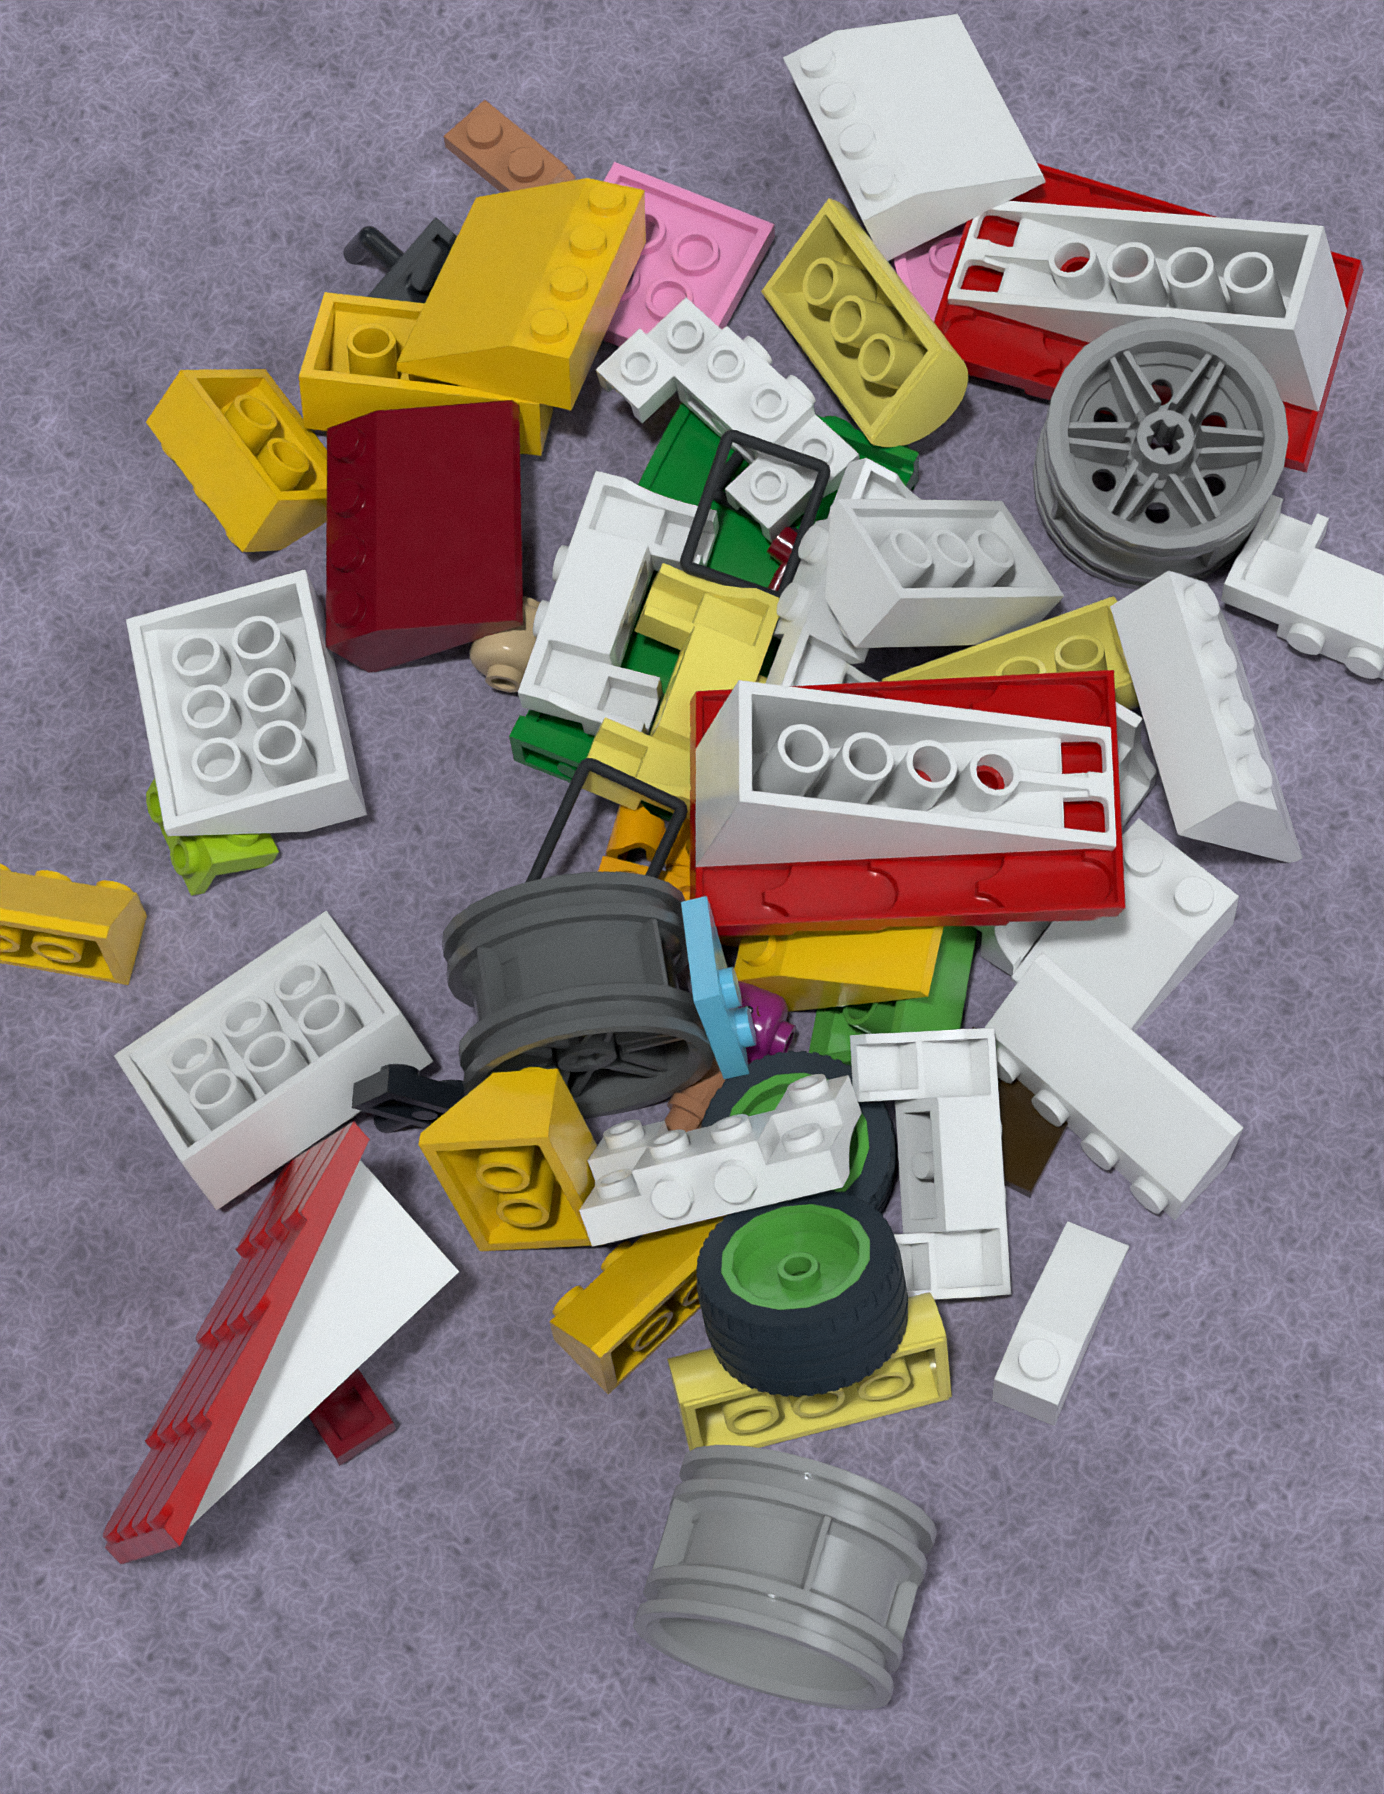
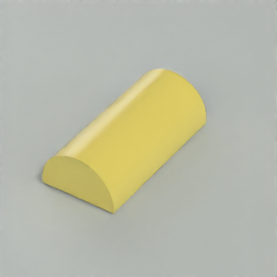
M828 198L761 292L870 443L881 447L907 445L935 431L955 412L966 392L968 384L967 367L848 208L842 203Z
M1114 596L882 679L883 682L1114 670L1116 702L1129 710L1140 707L1110 606L1118 602Z
M930 1292L908 1297V1322L905 1335H903L901 1344H898L896 1352L892 1353L891 1358L885 1361L880 1369H876L872 1375L864 1377L858 1383H853L852 1386L843 1387L834 1392L830 1391L827 1394L785 1397L779 1394L763 1393L755 1388L751 1389L746 1384L738 1382L737 1378H733L728 1371L724 1370L722 1364L719 1363L712 1347L667 1358L689 1451L697 1447L710 1445H740L760 1448L945 1401L952 1397L946 1333L937 1305Z

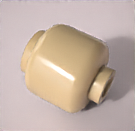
M523 596L522 626L472 641L470 649L471 662L481 674L486 676L485 681L489 686L500 691L518 692L537 637L533 636V623L540 602Z

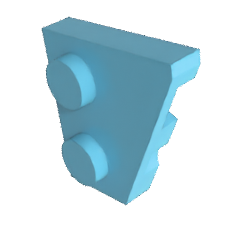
M707 896L683 901L681 906L694 1004L723 1079L749 1074L746 1047L756 1045L755 1029L748 1006L738 1008L742 1006L738 979L734 968H727Z

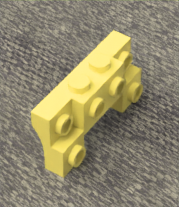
M663 563L652 583L635 631L681 651L650 735L605 717L594 737L587 758L599 760L680 798L687 805L686 819L690 820V700L696 691L733 689L738 680L766 683L767 678L759 675V671L779 618L777 615V604L780 598L757 588L720 585ZM592 771L589 772L582 787L584 790L633 810H636L641 800L669 812L674 813L675 811Z

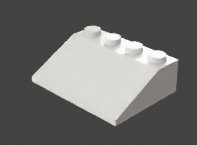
M958 14L837 30L783 57L871 240L887 261L1045 183L1042 172Z
M306 570L126 619L163 824L168 836L307 832L367 815L333 652L326 648V619L324 610Z
M1168 570L1116 602L1110 608L1177 833L1181 836L1288 863L1296 862L1302 859V854L1234 635L1208 583Z
M327 911L114 1055L177 1157L216 1210L238 1195L246 1192L261 1179L301 1154L309 1146L344 1122L356 1116L360 1110L352 1108L353 1085L355 1082L379 1072L382 1066L388 1064L410 1065L420 1071L433 1062L399 1008Z

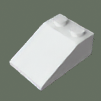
M1139 818L1122 835L1125 909L1117 917H1102L1094 921H1053L1017 968L1014 975L1011 976V981L1017 984L1032 962L1043 952L1133 1032L1145 1022L1234 923L1239 899L1236 893Z

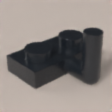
M435 217L411 246L403 252L377 228L366 226L345 246L343 255L345 260L353 265L361 264L371 255L388 270L367 297L425 303L457 236Z
M388 1064L382 1066L379 1072L354 1083L352 1108L374 1114V1125L382 1133H391L409 1124L427 1128L465 1097L463 1081L452 1079L437 1081L419 1076L420 1071L413 1066Z

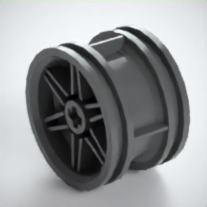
M583 872L556 875L518 884L495 892L469 905L453 917L443 931L442 937L443 957L447 961V983L456 999L469 1007L475 1008L477 1023L466 1032L459 1043V1062L464 1071V1095L466 1096L492 1073L520 1071L527 1067L558 1068L583 1119L629 1112L655 1104L671 1097L676 1092H682L699 1081L711 1068L714 1053L694 1004L693 995L680 990L677 974L689 963L681 902L686 901L683 893L669 882L648 875L627 872Z

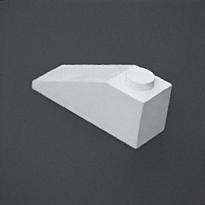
M1067 1221L1023 1311L994 1379L993 1401L1055 1426L1128 1252V1245Z

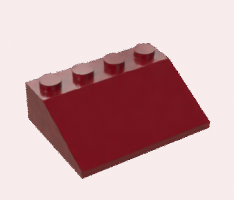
M513 400L377 410L327 428L326 648L370 673L382 671L484 638L485 636L522 626L523 587L519 404Z

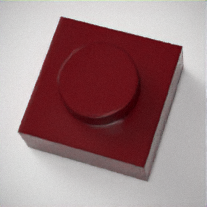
M356 1369L308 1415V1418L339 1466L396 1430L394 1422L359 1369Z

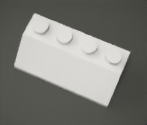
M837 499L830 507L824 598L838 619V626L841 632L853 643L855 648L978 645L1039 623L1064 597L1003 501Z
M1042 952L1032 962L985 1026V1028L995 1029L997 1076L1007 1083H1012L1017 1078L1035 1094L1031 1099L1032 1104L1047 1121L1058 1127L1067 1121L1068 1128L1082 1139L1081 1147L1093 1162L1105 1170H1110L1114 1167L1132 1183L1130 1186L1132 1194L1145 1208L1155 1214H1159L1163 1210L1172 1219L1176 1220L1227 1167L1243 1127Z

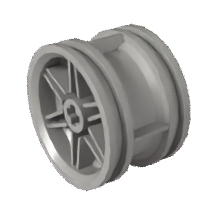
M1175 317L1138 319L1109 329L1084 346L1064 369L1051 397L1046 421L1037 443L1032 471L1037 508L1047 532L1061 551L1087 573L1115 586L1132 589L1141 588L1168 570L1201 580L1228 563L1249 539L1284 468L1288 444L1285 407L1274 379L1256 355L1231 335L1205 323ZM1151 385L1170 387L1172 393L1171 400L1165 405H1160L1161 400ZM1105 410L1111 412L1117 422H1094V415L1098 411ZM1217 415L1224 420L1226 428L1201 426L1206 417ZM1155 438L1160 445L1171 443L1174 446L1171 454L1168 455L1162 447L1152 450L1150 448L1152 439ZM1101 471L1109 473L1114 489L1108 492L1097 489L1092 481L1093 475ZM1214 476L1222 480L1224 491L1217 496H1212L1204 481L1205 478ZM1166 508L1169 514V519L1166 522L1157 524L1148 520L1145 511L1146 509Z
M740 1445L702 1446L687 1452L679 1472L682 1483L675 1486L658 1551L643 1590L647 1602L639 1605L633 1623L637 1634L653 1648L699 1672L746 1689L793 1702L825 1708L873 1710L886 1706L892 1697L895 1686L890 1674L896 1672L901 1665L904 1654L902 1642L917 1588L925 1578L928 1567L925 1554L929 1553L936 1538L937 1530L934 1521L921 1508L900 1494L872 1480L809 1458L775 1450Z

